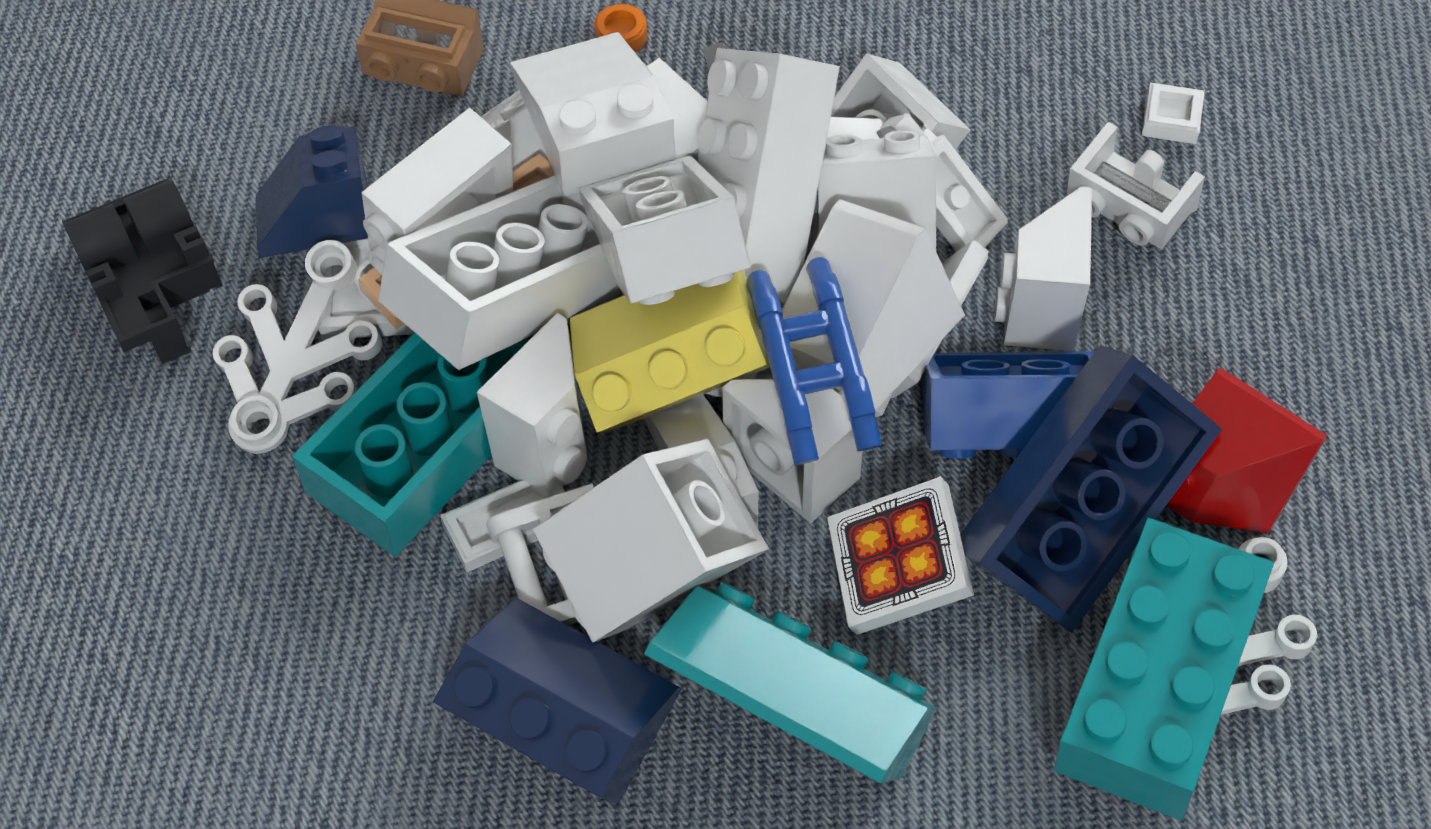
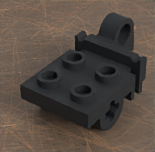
M164 179L62 221L123 352L151 341L162 365L190 353L171 308L208 293L212 288H219L223 285L206 244L200 236L196 225L194 226L173 180Z

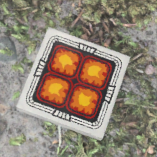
M941 476L827 517L848 627L856 635L974 596L949 485Z

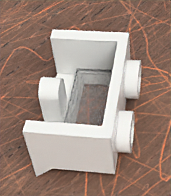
M1108 122L1070 168L1067 194H1071L1079 187L1092 188L1091 217H1098L1102 214L1119 224L1121 233L1132 243L1143 246L1149 242L1162 250L1189 214L1197 211L1205 176L1195 171L1181 190L1161 179L1164 160L1155 151L1146 150L1136 164L1115 153L1114 147L1118 127Z

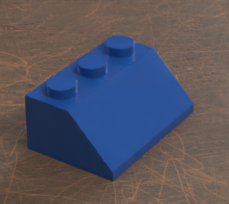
M1095 351L934 353L929 364L925 365L926 369L921 376L924 434L930 450H939L941 456L956 459L973 457L976 455V450H999L1002 456L1017 458Z

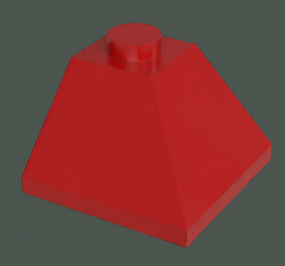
M1219 368L1192 404L1220 426L1222 431L1166 506L1193 523L1268 533L1278 520L1328 435L1229 372Z

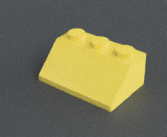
M744 270L734 272V278L721 285L702 287L694 284L675 290V295L662 303L643 305L638 301L631 304L624 295L570 318L574 375L597 433L616 430L723 387L730 380H740L770 368Z

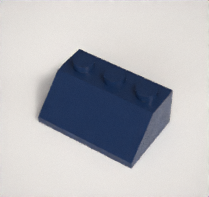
M514 598L464 645L435 696L433 703L599 798L618 805L682 688L599 642H592L588 636L526 602Z

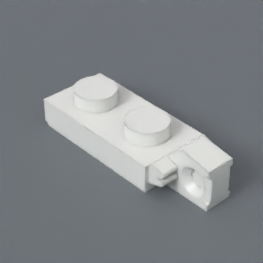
M909 113L889 118L876 132L880 139L892 131H913L920 136H927L935 152L936 226L956 252L973 239L985 248L1008 223L1007 217L944 135L936 136L928 128L920 129Z

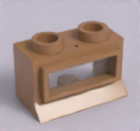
M375 0L373 10L356 42L362 74L372 76L381 81H395L421 87L430 92H443L462 97L484 51L478 9L438 0Z

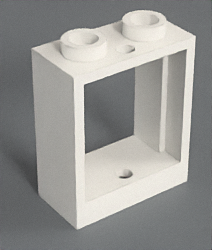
M469 107L362 191L365 213L363 225L368 234L370 248L368 258L375 270L382 276L386 244L388 242L512 193V143Z

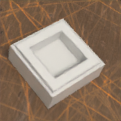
M1150 82L1141 136L1196 144L1200 133L1204 91Z

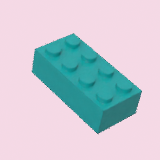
M414 333L292 455L305 493L396 558L492 455L477 391L529 339L526 338L458 370L420 336Z
M1147 518L1060 740L1054 771L1182 821L1275 562Z

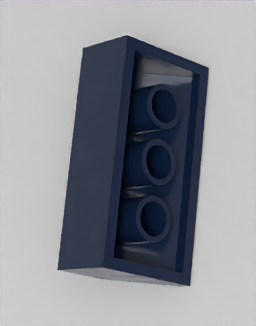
M1100 345L961 532L960 536L964 554L996 580L1072 633L1137 546L1147 518L1156 520L1222 431V428L1134 355Z

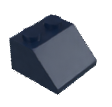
M327 125L314 129L310 134L299 136L256 194L257 251L259 258L308 250L325 240L346 243L368 239V234L363 225L365 213L361 193L368 187L355 126L341 128L336 125Z

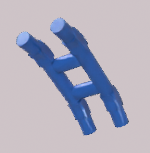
M822 257L812 259L806 267L819 311L783 318L780 301L769 274L763 270H756L747 278V286L775 383L794 465L819 460L805 394L842 387V395L857 451H865L882 446L871 391L854 341L844 306L842 291L829 261ZM827 334L834 362L797 370L790 342Z

